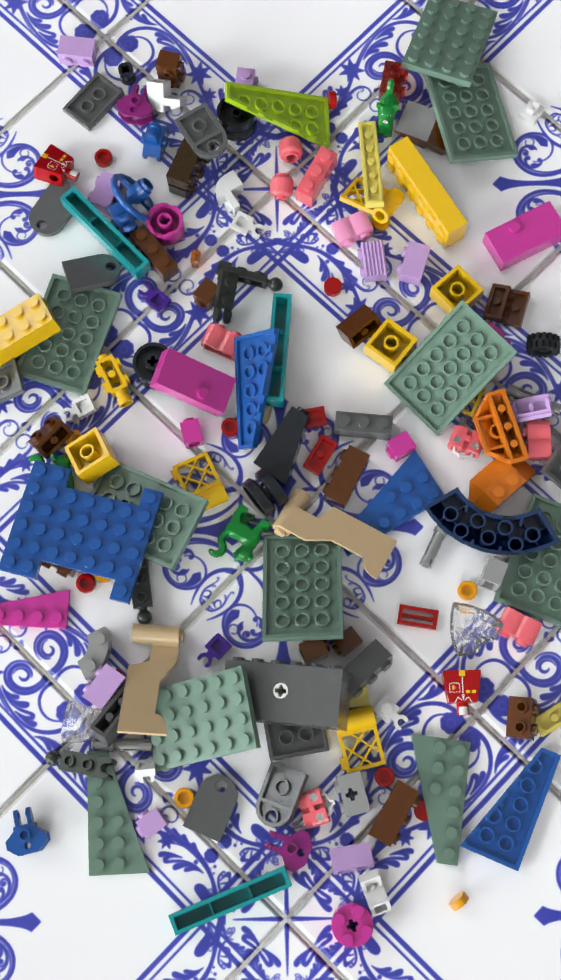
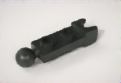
M220 260L216 270L218 276L220 270L239 273L238 282L266 289L268 286L273 292H278L283 287V282L278 277L268 279V275L261 271L252 272L240 266L236 268L230 262Z
M146 558L143 560L132 595L133 609H140L137 614V621L140 624H149L152 620V614L147 610L148 607H153L149 565Z
M63 749L62 755L56 750H51L45 756L47 764L50 766L59 764V770L110 781L114 777L107 774L106 769L110 765H117V761L112 758Z

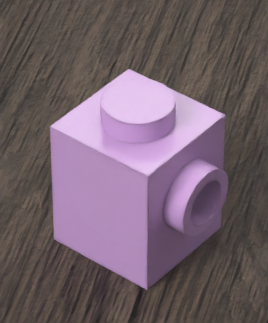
M237 67L235 83L258 86L259 78L255 74V69Z
M155 807L150 812L146 809L138 815L139 820L135 822L138 834L142 838L146 837V839H150L169 825L158 807Z

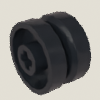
M225 97L220 100L217 106V119L226 131L227 139L237 142L249 139L257 129V117L225 102Z
M156 342L146 343L134 353L132 360L134 372L140 384L146 388L156 390L149 385L161 353L168 349L163 344Z
M261 468L255 473L256 481L248 478L241 486L258 510L268 517L275 511L273 503L277 506H282L288 501V497L276 479L265 468Z

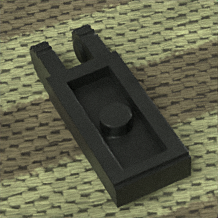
M219 271L213 304L214 322H220L222 316L221 308L224 309L223 323L229 324L231 322L239 273Z

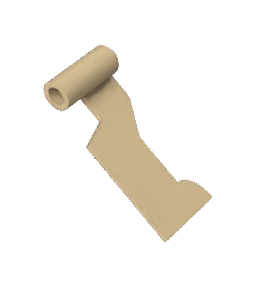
M295 488L272 526L274 533L280 537L289 536L291 533L304 541L334 542L363 558L362 564L365 571L377 580L397 541L334 506L320 518L315 517L304 511L311 496L303 489Z
M133 623L132 643L151 644L149 661L128 665L117 733L167 736L164 719L159 714H155L159 687L162 680L177 665L180 642H184V631L181 630V626Z

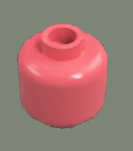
M286 136L280 140L278 145L280 158L287 163H295L300 160L303 154L300 139L295 136Z
M276 173L270 180V194L276 197L278 201H286L287 197L293 195V178L287 173Z

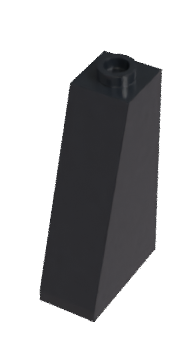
M293 406L290 408L253 462L258 467L265 468L274 478L286 486L290 481L310 420L307 416L308 412L300 406L297 409Z

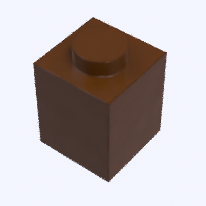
M207 277L194 291L193 298L196 306L209 311L214 304L217 285Z
M352 626L343 631L344 639L332 640L334 644L332 648L338 656L342 654L345 658L363 644V640Z

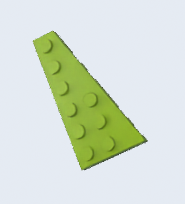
M229 81L225 83V102L327 149L330 148L328 97Z

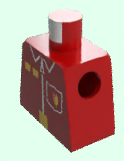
M53 144L48 146L34 165L35 179L57 186H63L67 179L77 182L80 176V172L74 170L73 157Z
M443 670L441 672L447 704H456L457 716L469 715L468 704L478 702L481 670Z

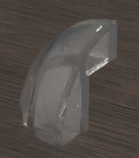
M453 602L450 614V634L457 656L475 654L488 641L492 643L501 632L504 623L484 609L465 603Z
M69 700L62 723L61 740L67 743H82L91 740L94 736L89 727L102 711Z

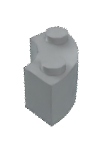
M105 626L87 635L89 642L87 652L83 658L77 661L85 680L88 682L95 679L97 669L101 665L104 666L110 657L112 641L109 630Z

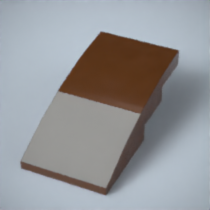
M408 100L394 132L403 138L408 136L412 143L422 149L427 147L441 156L447 155L434 109Z

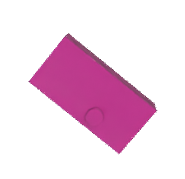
M548 201L485 232L483 244L501 272L561 242V218L551 202Z
M168 348L161 353L149 386L214 416H219L225 413L236 378Z

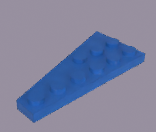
M271 328L234 337L239 450L258 447L280 328Z
M414 450L356 519L386 535L426 511L424 506L440 498L444 493ZM341 547L347 557L354 554L346 550L345 548Z
M543 747L540 748L460 846L519 871L561 755Z

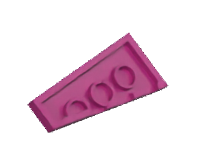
M65 590L0 603V626L67 629L71 591Z

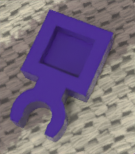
M146 282L144 285L148 291L142 292L139 289L138 293L142 298H147L145 303L160 315L172 301L158 288L153 291L151 285Z
M217 633L204 646L208 651L199 654L197 659L200 661L203 657L208 658L205 667L209 668L212 665V659L215 657L219 661L232 648V645L221 634Z

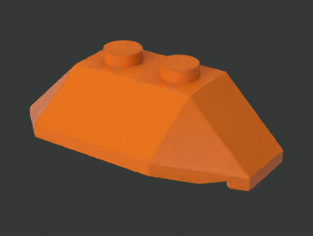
M505 388L486 393L473 417L484 454L510 465L529 460L530 458Z
M494 459L470 480L468 500L479 509L493 513L530 481L537 472L526 461L510 465Z

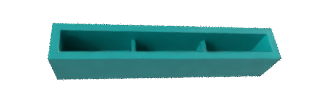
M74 186L60 197L63 207L137 281L151 269L149 260Z
M273 293L270 329L280 328L266 400V405L284 408L292 311V294Z
M284 865L173 912L168 917L176 936L292 886V883Z

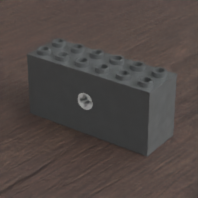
M236 656L233 657V660L226 659L224 670L246 666L257 723L347 731L352 674L347 672L346 668H342L340 665H330L327 668L318 663H310V666L296 661H291L289 665L281 660H271L270 663L259 658H252V661Z

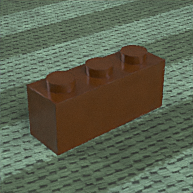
M144 224L129 234L132 245L149 260L150 266L164 283L179 273L175 260Z
M349 445L347 450L344 449L339 458L342 461L339 466L335 465L331 473L333 478L330 483L327 482L322 491L325 493L324 500L345 509L370 459V454Z
M397 780L368 834L389 847L392 844L396 845L401 836L398 833L401 826L406 827L411 818L408 813L412 807L414 809L417 807L421 799L418 797L420 792Z

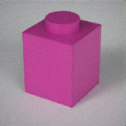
M186 418L183 422H180L186 449L205 445L198 418Z
M404 431L387 441L385 451L390 459L393 458L395 462H398L416 450V444L408 432Z

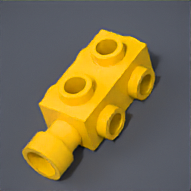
M107 353L100 355L98 361L95 362L97 367L94 369L99 378L103 377L105 383L102 385L106 393H111L113 398L117 397V403L120 408L131 405L133 399L127 393L130 390L128 384L131 382L126 373H121L119 368L123 366L119 358H114L112 354L108 355Z

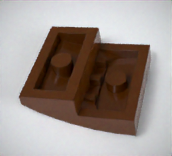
M493 283L483 318L521 329L531 296L530 292L513 290L511 286Z

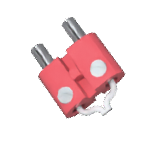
M461 417L459 425L454 426L447 448L453 451L459 460L478 458L482 450L478 433L475 430L473 432L468 431L469 428L465 427L467 418L464 419V417Z
M320 787L302 793L298 806L302 811L303 819L293 822L292 828L297 829L305 826L307 829H311L331 822L330 815L333 813L334 799H330L326 793L322 792ZM324 796L327 798V800H328L329 802H332V803L330 804V812L328 811V808L326 807V804H325L326 801H325Z

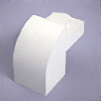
M154 78L147 81V97L152 107L157 111L164 113L170 109H181V106L187 104V96L171 95V80Z
M232 170L218 180L215 191L218 205L224 204L227 211H231L235 216L238 210L241 211L240 204L235 197L243 193L244 190L243 183L235 171Z
M378 869L367 870L359 875V882L372 917L391 911L392 908Z

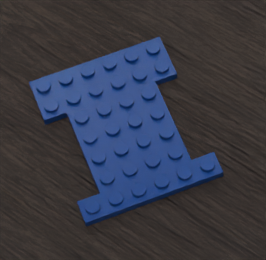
M35 460L0 560V571L37 580L42 562L114 580L109 599L130 605L164 496L163 492L144 488L138 506L68 488L73 472L71 469Z

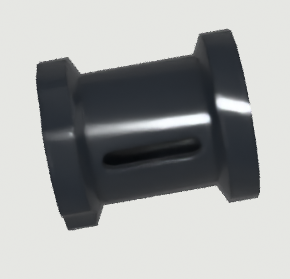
M129 62L121 63L118 66L120 81L124 85H132L136 80L133 65Z

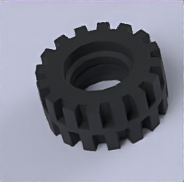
M536 332L528 335L526 341V353L528 355L547 358L560 354L561 338L559 335L557 336V334H552L551 332Z

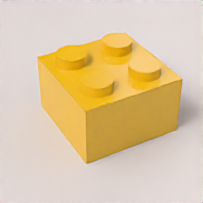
M458 264L431 287L429 297L448 315L461 300L472 307L482 298L484 289Z
M388 317L365 344L364 353L393 374L416 348L418 339Z
M94 427L64 447L77 476L87 485L120 465L106 436L97 427Z

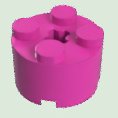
M159 203L150 209V219H146L148 230L163 247L173 245L184 237L185 225L182 213L178 207L168 203Z
M347 902L340 905L335 910L331 920L333 935L339 943L346 947L362 946L370 939L373 933V919L369 911L361 904L355 902ZM352 919L354 922H358V924L355 925L356 929L352 930L351 927H346L347 925H349L348 920Z

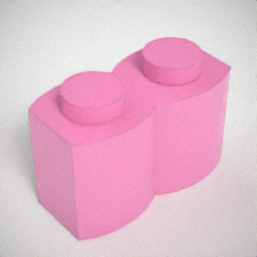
M363 210L331 224V230L340 248H349L356 241H366L373 235V226Z

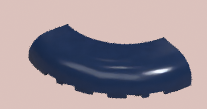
M458 487L424 506L432 520L449 536L468 547L482 552L497 555H522L540 551L560 542L540 508L515 516L493 514L476 507L461 493Z

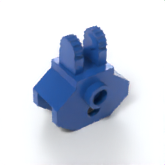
M154 121L149 122V126H147L146 132H143L141 143H143V159H147L149 156L161 162L165 149L168 146V126L159 125Z
M119 202L106 206L112 219L110 223L126 239L129 238V234L138 228L135 221L137 219L129 214Z
M30 806L25 808L28 824L22 825L20 812L18 810L13 811L14 832L5 844L7 851L17 856L43 851L51 840L49 831L38 827L37 822H34Z

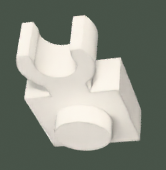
M239 210L230 225L231 229L244 236L248 232L251 233L255 239L260 237L255 230H264L263 225L253 224L255 218Z
M86 393L71 402L72 408H64L61 412L64 415L70 413V417L65 420L68 423H72L77 416L82 420L96 412L97 409L90 394Z
M386 695L373 709V712L386 724L392 720L394 727L399 731L402 728L398 725V720L403 719L406 723L409 721L406 716L397 713L400 707Z

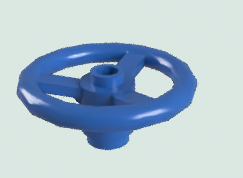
M114 174L110 179V185L120 205L136 219L146 222L147 218L149 220V211L154 206L149 196L153 190L152 183L146 178L135 181L125 174ZM118 181L128 189L126 191L127 199L122 195L118 187ZM141 203L148 211V214L139 212L132 204L139 205Z

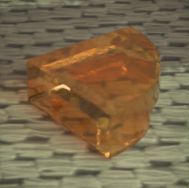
M192 250L190 259L192 268L199 267L200 250Z

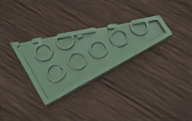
M411 733L436 863L458 866L471 742Z
M108 750L87 751V754L110 758ZM110 765L106 769L107 774L114 777L111 781L87 776L89 876L151 873L114 766Z

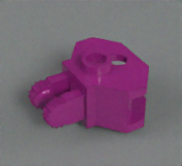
M135 84L129 95L118 99L116 108L119 110L118 115L125 123L143 127L148 125L150 121H153L154 112L148 102L147 86H145L141 95L138 94L140 90L139 85Z
M270 830L269 835L271 837L283 840L282 846L279 848L272 843L265 842L264 847L278 852V855L282 856L286 870L294 873L304 867L313 846L309 832L299 830L291 836H284ZM299 849L305 851L303 856L298 855Z

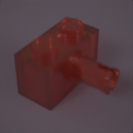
M385 60L378 101L386 93L390 78L394 79L393 90L398 98L397 104L400 103V98H404L406 87H403V82H407L409 71L401 67L402 63Z

